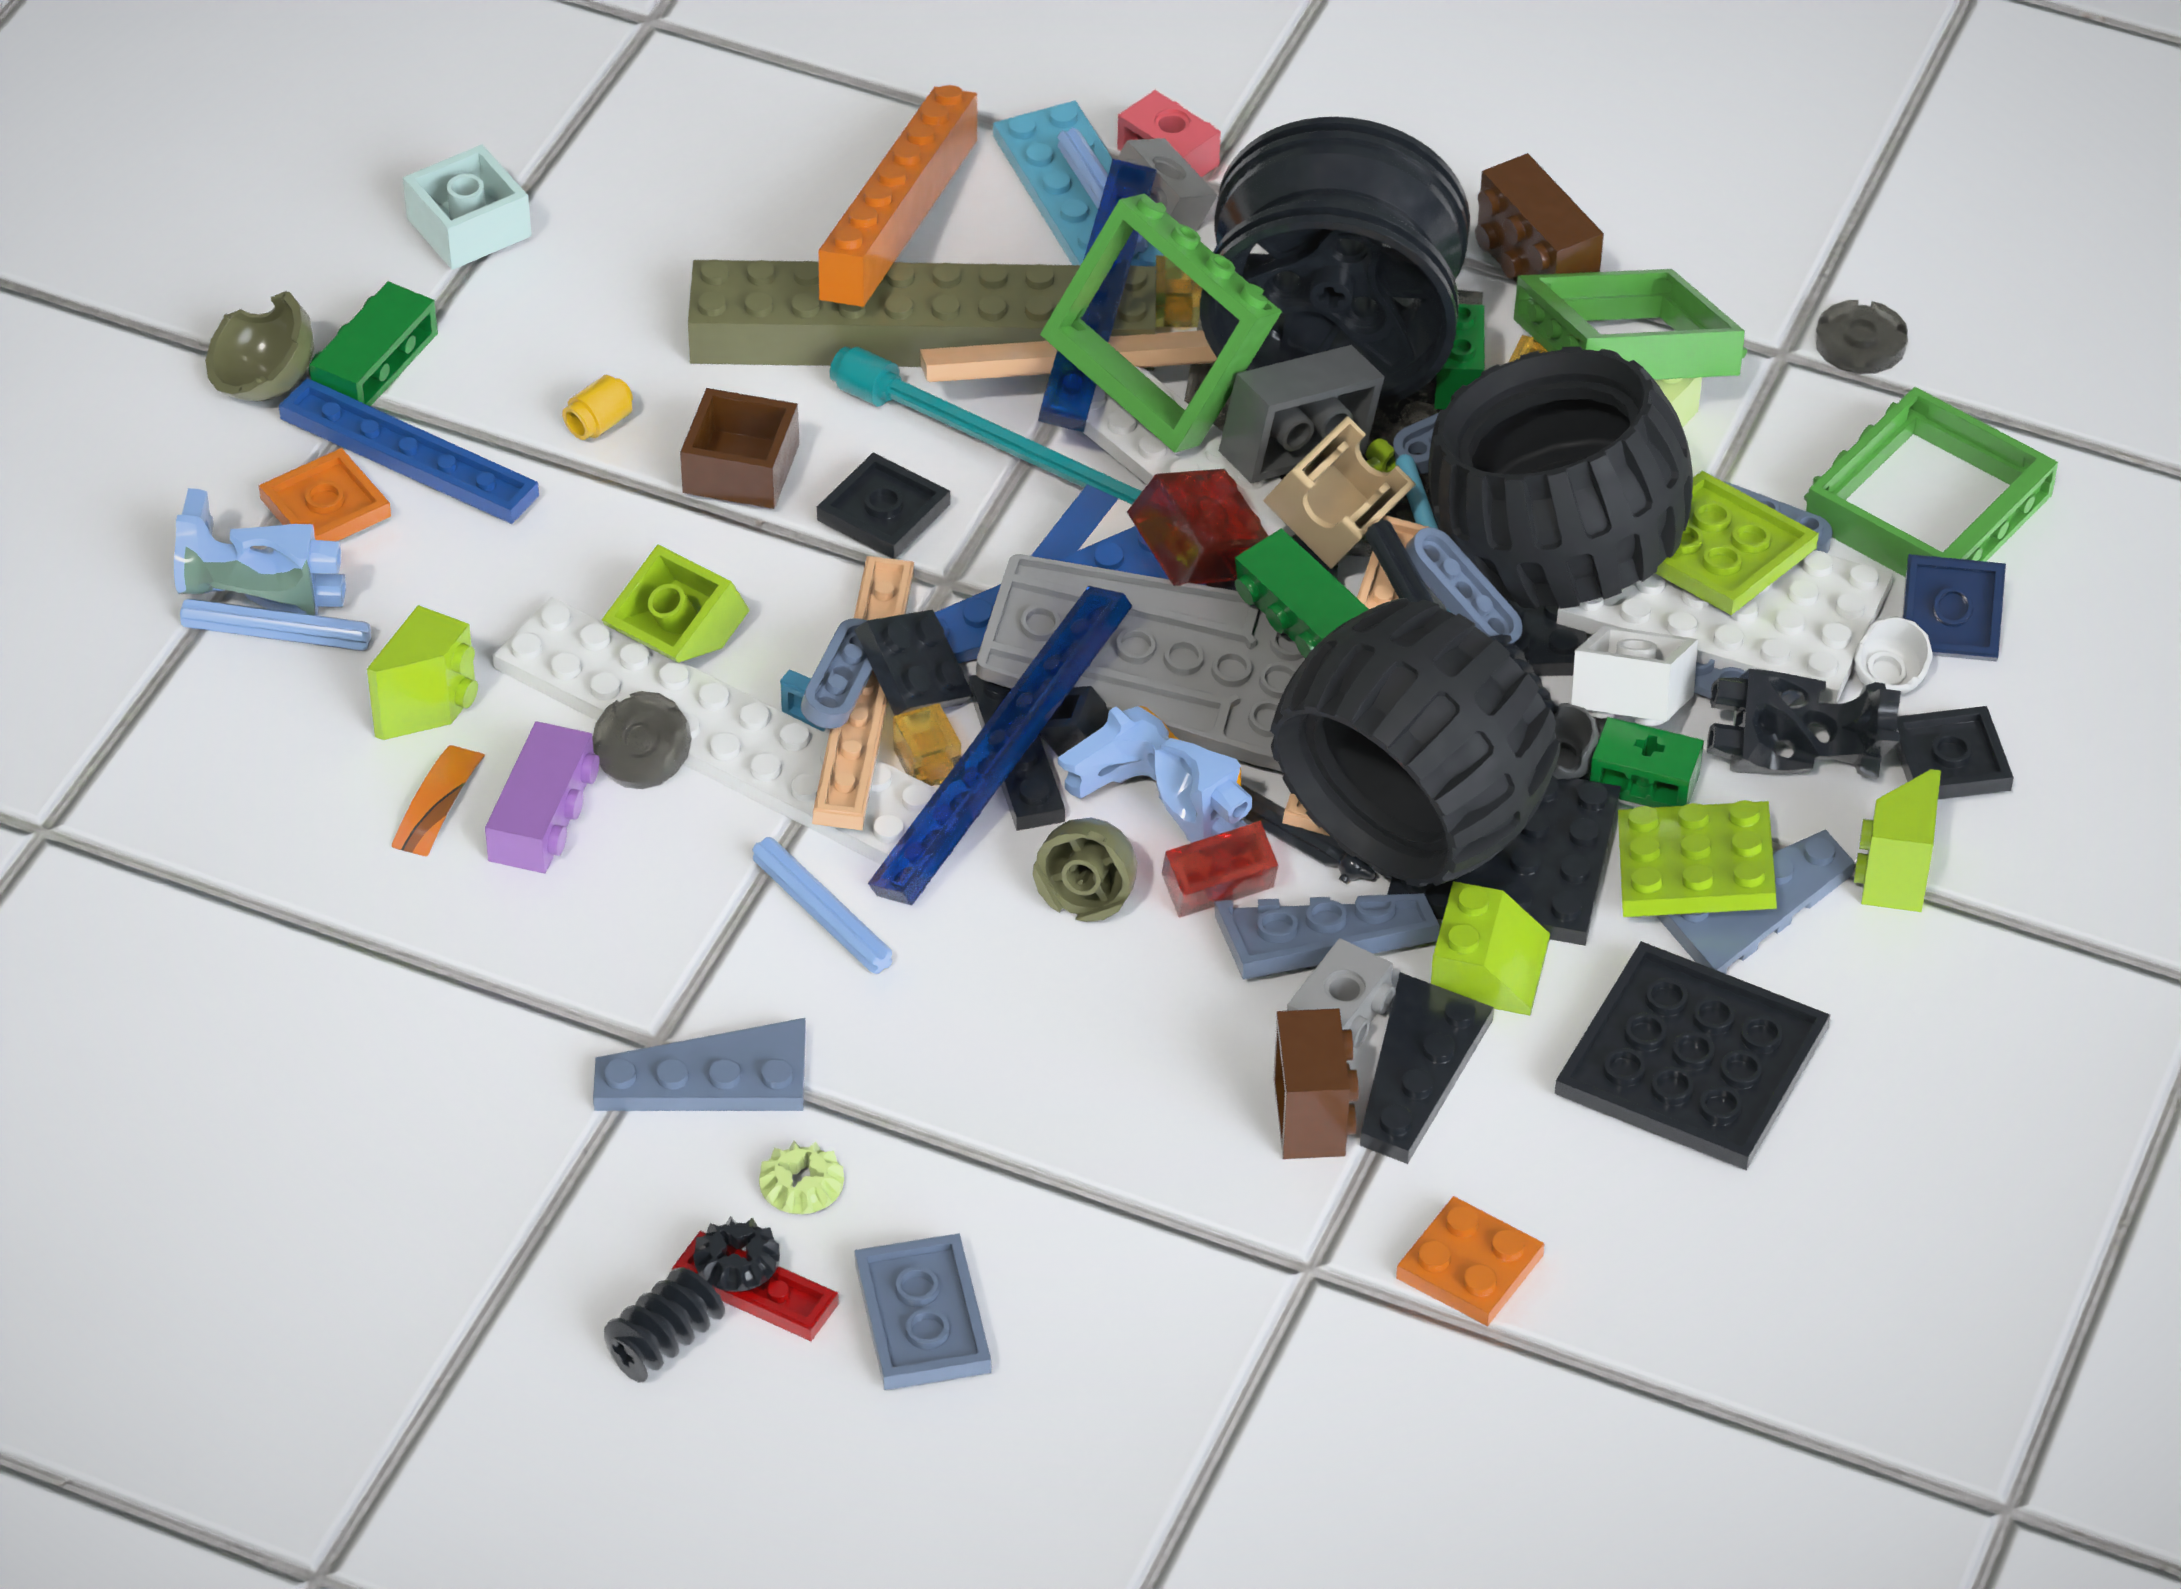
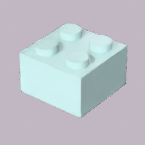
M483 144L403 177L407 219L451 270L531 237L527 193Z

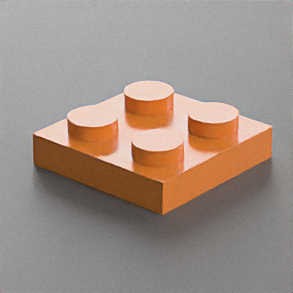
M342 448L259 485L260 499L282 525L313 524L315 540L339 541L391 517L390 502Z
M1453 1196L1399 1262L1396 1279L1488 1327L1541 1260L1545 1243Z

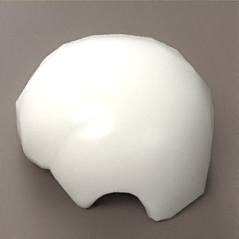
M1898 616L1876 620L1869 626L1855 650L1854 669L1858 679L1865 685L1874 682L1885 683L1886 689L1901 691V694L1911 692L1923 680L1932 661L1933 653L1929 637L1914 621Z

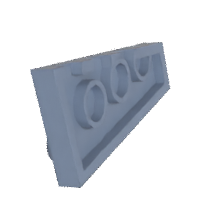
M1825 829L1773 853L1777 909L1657 915V918L1695 962L1726 974L1727 968L1738 959L1744 961L1756 952L1758 943L1773 931L1778 934L1789 926L1792 917L1804 907L1810 909L1853 875L1855 862Z
M1424 893L1358 896L1355 904H1341L1330 900V897H1310V905L1280 906L1279 899H1258V907L1233 908V900L1214 901L1215 918L1243 980L1317 966L1339 938L1374 954L1437 941L1439 935V923Z
M800 1018L596 1057L593 1089L594 1111H803L806 1019Z

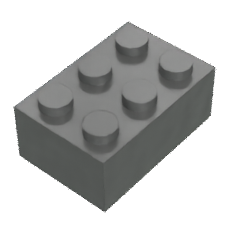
M1352 345L1237 373L1218 451L1250 483L1285 475L1309 454L1339 423L1349 416L1366 433L1360 441V452L1365 454L1384 376Z

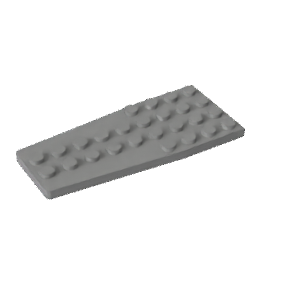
M1016 554L1011 556L1008 561L977 656L976 674L982 680L1046 700L1050 689L1092 686L1106 703L1108 710L1116 706L1122 711L1137 706L1147 707L1180 740L1194 743L1207 750L1250 764L1281 771L1279 763L1274 760L1271 750V743L1274 734L1270 731L1271 724L1287 684L1305 658L1299 652L1296 643L1287 634L1276 632L1269 624L1266 615L1255 604L1248 605L1244 602L1237 591Z

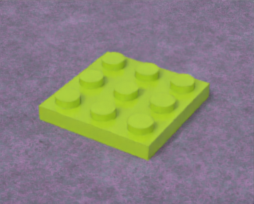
M1701 471L1693 477L1690 517L1686 531H1683L1680 546L1671 558L1667 557L1658 566L1655 574L1729 615H1733L1817 548L1819 533L1710 474Z
M1742 800L1735 803L1707 805L1691 803L1684 806L1654 808L1640 806L1634 809L1618 810L1623 917L1777 909L1769 801L1752 802Z

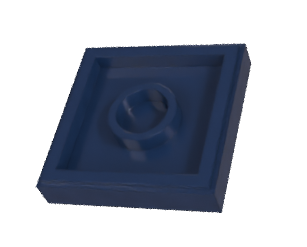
M1908 554L1902 618L1914 621L1928 635L1933 653L1932 656L1997 662L2006 563Z

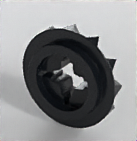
M731 1216L724 1225L717 1226L710 1223L707 1233L704 1236L696 1237L694 1252L695 1268L698 1274L715 1288L736 1292L756 1288L768 1281L779 1265V1243L775 1241L771 1228L758 1227L753 1217L746 1223H736ZM727 1245L733 1246L737 1250L746 1246V1258L740 1257L736 1253L727 1257Z

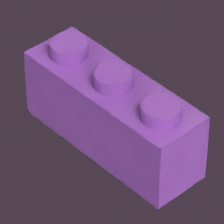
M535 721L485 826L489 862L546 874L553 856H560L562 854L567 838V826L571 819L576 820L579 817L583 805V791L587 783L593 784L599 771L600 758L593 751L592 733Z

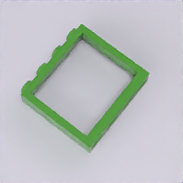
M1146 194L1119 199L1040 335L1168 448L1177 453L1200 446L1231 396L1236 374L1247 370L1282 311L1262 295L1264 292L1262 288L1248 283L1235 272V266L1230 260L1213 253L1200 241L1201 238L1195 230L1178 223L1170 216L1162 202L1155 203ZM1133 230H1136L1240 320L1186 410L1081 320Z
M1673 269L1518 275L1514 320L1548 352L1572 346H1581L1583 350L1600 351L1601 349L1615 351L1627 361L1634 360L1639 363L1654 380L1740 375L1741 362L1747 354V349L1743 346L1745 330ZM1661 318L1675 331L1600 334L1587 321Z
M1914 387L1897 404L1892 402L1885 416L1875 425H1868L1853 447L1848 451H1841L1835 458L1832 467L1821 477L1816 476L1813 478V485L1804 496V500L1807 502V512L1824 518L1831 525L1832 538L1906 577L1908 554L1988 561L2052 496L2058 461ZM1913 434L2010 485L1944 552L1846 501Z

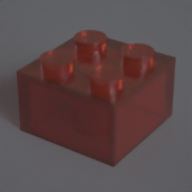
M1226 469L1155 474L1127 510V514L1173 586H1181L1186 583L1203 584L1237 580L1235 557L1268 537L1259 517L1252 511L1237 488L1235 480L1228 474Z

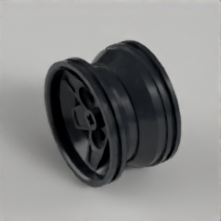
M1317 117L1290 122L1276 127L1251 141L1236 155L1228 166L1219 188L1214 217V232L1217 246L1213 253L1230 260L1235 266V272L1248 283L1264 290L1262 295L1282 311L1246 371L1352 345L1384 376L1377 408L1396 403L1422 389L1440 372L1450 356L1456 336L1459 297L1455 280L1460 274L1467 252L1470 212L1468 201L1459 179L1447 163L1431 148L1403 131L1370 120L1350 117ZM1256 244H1258L1269 254H1256L1250 252L1253 249V247ZM1202 288L1200 297L1201 325L1210 348L1218 357L1240 320Z

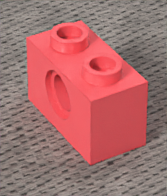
M1154 90L1118 115L1117 149L1121 151L1127 140L1165 138L1202 178L1219 166L1221 131L1189 112L1177 102Z

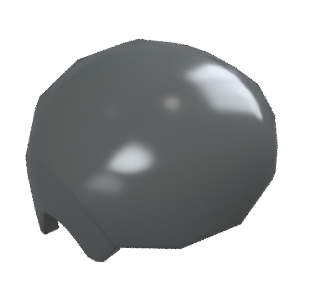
M1562 703L1554 714L1556 721L1554 730L1556 739L1560 740V753L1552 776L1557 780L1578 779L1591 769L1592 758L1599 741V732L1595 719L1585 708Z

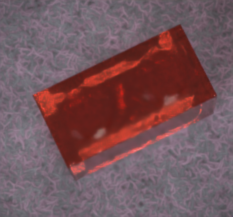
M1261 821L1165 851L1161 874L1177 915L1181 918L1215 907L1214 901H1234L1274 888L1279 865Z

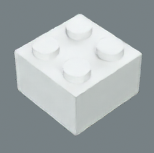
M1603 625L1575 650L1571 704L1585 708L1592 717L1612 718L1619 714L1632 716L1636 723L1642 725H1660L1664 721L1667 722L1694 696L1698 639Z

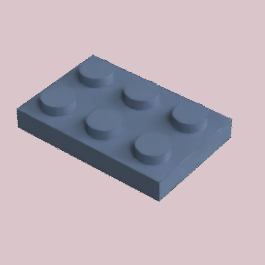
M960 1233L854 1250L855 1267L884 1390L991 1373V1357Z

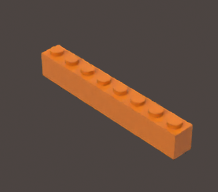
M954 85L934 86L818 250L819 300L860 307L865 306L977 142L976 92L963 91L960 87Z

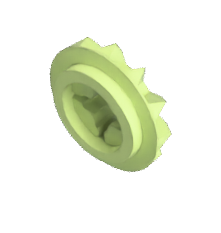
M793 1141L787 1150L783 1151L774 1148L771 1158L768 1161L761 1162L759 1177L761 1193L772 1206L781 1211L792 1214L814 1213L832 1204L842 1191L844 1184L843 1166H840L837 1162L834 1151H821L817 1142H814L810 1147H799ZM805 1167L809 1168L810 1176H804L801 1182L798 1181L796 1187H793V1174H798Z

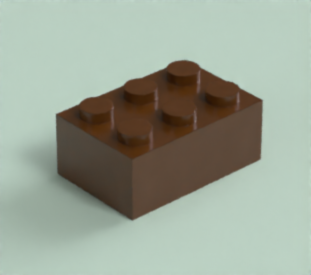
M1529 153L1482 171L1481 187L1478 193V225L1475 228V236L1480 248L1490 253L1501 265L1503 272L1508 278H1513L1517 283L1518 275L1600 272L1604 233Z

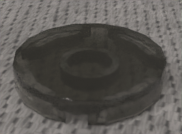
M1846 300L1831 305L1821 313L1814 337L1816 349L1826 362L1838 369L1856 374H1876L1891 369L1903 359L1908 343L1907 325L1896 311L1884 304L1871 301V306L1858 305L1859 300Z
M639 691L629 694L630 698H626L621 702L616 700L606 707L595 724L592 738L594 754L599 755L600 767L609 779L626 788L646 789L661 785L679 771L688 758L692 737L689 722L674 701L660 693Z

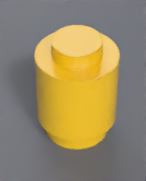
M603 375L568 400L567 407L562 411L564 423L569 431L578 439L597 438L631 414L633 395L623 380L610 375Z

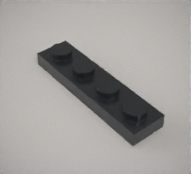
M977 675L969 676V687L974 695L971 698L1016 831L1065 822V807L1039 732L1036 730V723L1025 693L982 680Z

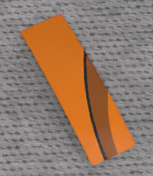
M449 745L445 749L413 798L392 842V848L424 857L429 855L449 810L474 769L485 757V754Z

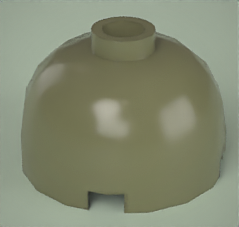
M1090 817L1069 820L1055 828L1048 835L1037 853V860L1033 865L1032 875L1039 894L1051 908L1059 913L1063 908L1070 913L1078 914L1075 920L1083 922L1100 921L1119 912L1134 888L1138 863L1131 842L1119 828L1108 821Z

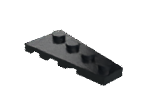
M1399 973L1396 992L1361 1129L1360 1146L1403 1163H1409L1492 1023L1494 1007L1407 974Z

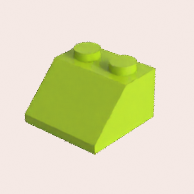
M657 544L604 615L602 622L604 625L679 663L722 649L750 610L732 581Z
M417 605L367 668L376 738L387 740L450 725L464 708H469L472 705L478 692V682L475 681L473 665L475 649L471 645L470 625L468 623Z
M1930 769L1876 799L1873 820L1863 819L1859 849L1868 850V853H1857L1854 883L1863 884L1862 905L1922 912L1934 844L1940 770Z
M1453 881L1433 954L1431 984L1492 1006L1497 1010L1531 1016L1550 941V933L1504 891Z

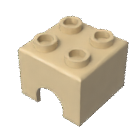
M1349 416L1339 423L1263 500L1330 569L1366 535L1369 526L1379 522L1416 485L1398 465L1391 472L1384 473L1372 468L1365 461L1360 452V441L1366 433Z

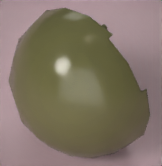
M284 291L272 296L271 302L274 304V308L267 313L252 314L240 309L230 314H224V318L210 340L205 360L207 378L216 390L240 400L265 401L283 395L302 379L309 367L314 351L313 334L309 315L290 292Z

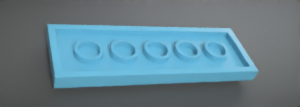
M1076 100L993 122V137L1071 264L1081 265L1106 221L1057 147L1059 142L1057 137L1062 130L1067 132L1071 128L1078 129L1108 175L1115 163ZM1116 186L1122 197L1127 198V196ZM1148 241L1146 242L1148 248L1143 253L1137 252L1135 255H1129L1122 249L1113 266H1156V289L1182 281V270Z

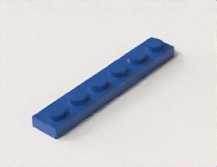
M306 378L279 405L280 419L510 524H513L539 497L537 481L309 378Z

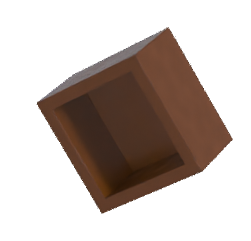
M706 388L680 451L682 492L775 509L799 447L798 403Z
M1340 1008L1277 1011L1273 1080L1283 1159L1346 1156L1347 1135H1356L1355 1105L1349 1102L1358 1101L1357 1070H1350V1065L1346 1062L1353 1060V1037L1351 1029H1342Z

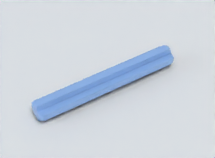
M1071 128L1067 132L1062 130L1057 137L1059 139L1057 147L1105 221H1107L1119 199H1123V197L1080 131L1075 128ZM1133 230L1123 249L1129 255H1135L1137 252L1143 253L1148 248L1147 240L1136 230Z
M197 599L184 600L180 611L181 625L186 628L360 651L368 648L371 639L370 624L363 621Z
M766 837L754 845L752 849L754 852L753 861L870 972L879 974L884 968H888L891 965L892 950L775 839Z

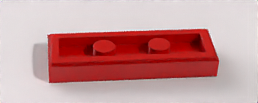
M698 1232L674 1264L672 1270L683 1267L698 1274L694 1264L696 1237L704 1236L706 1233ZM727 1245V1257L736 1253L740 1257L746 1258V1251L742 1249L737 1250L733 1246ZM780 1266L777 1267V1270L768 1281L750 1290L736 1292L713 1287L723 1302L811 1342L839 1305L838 1292Z

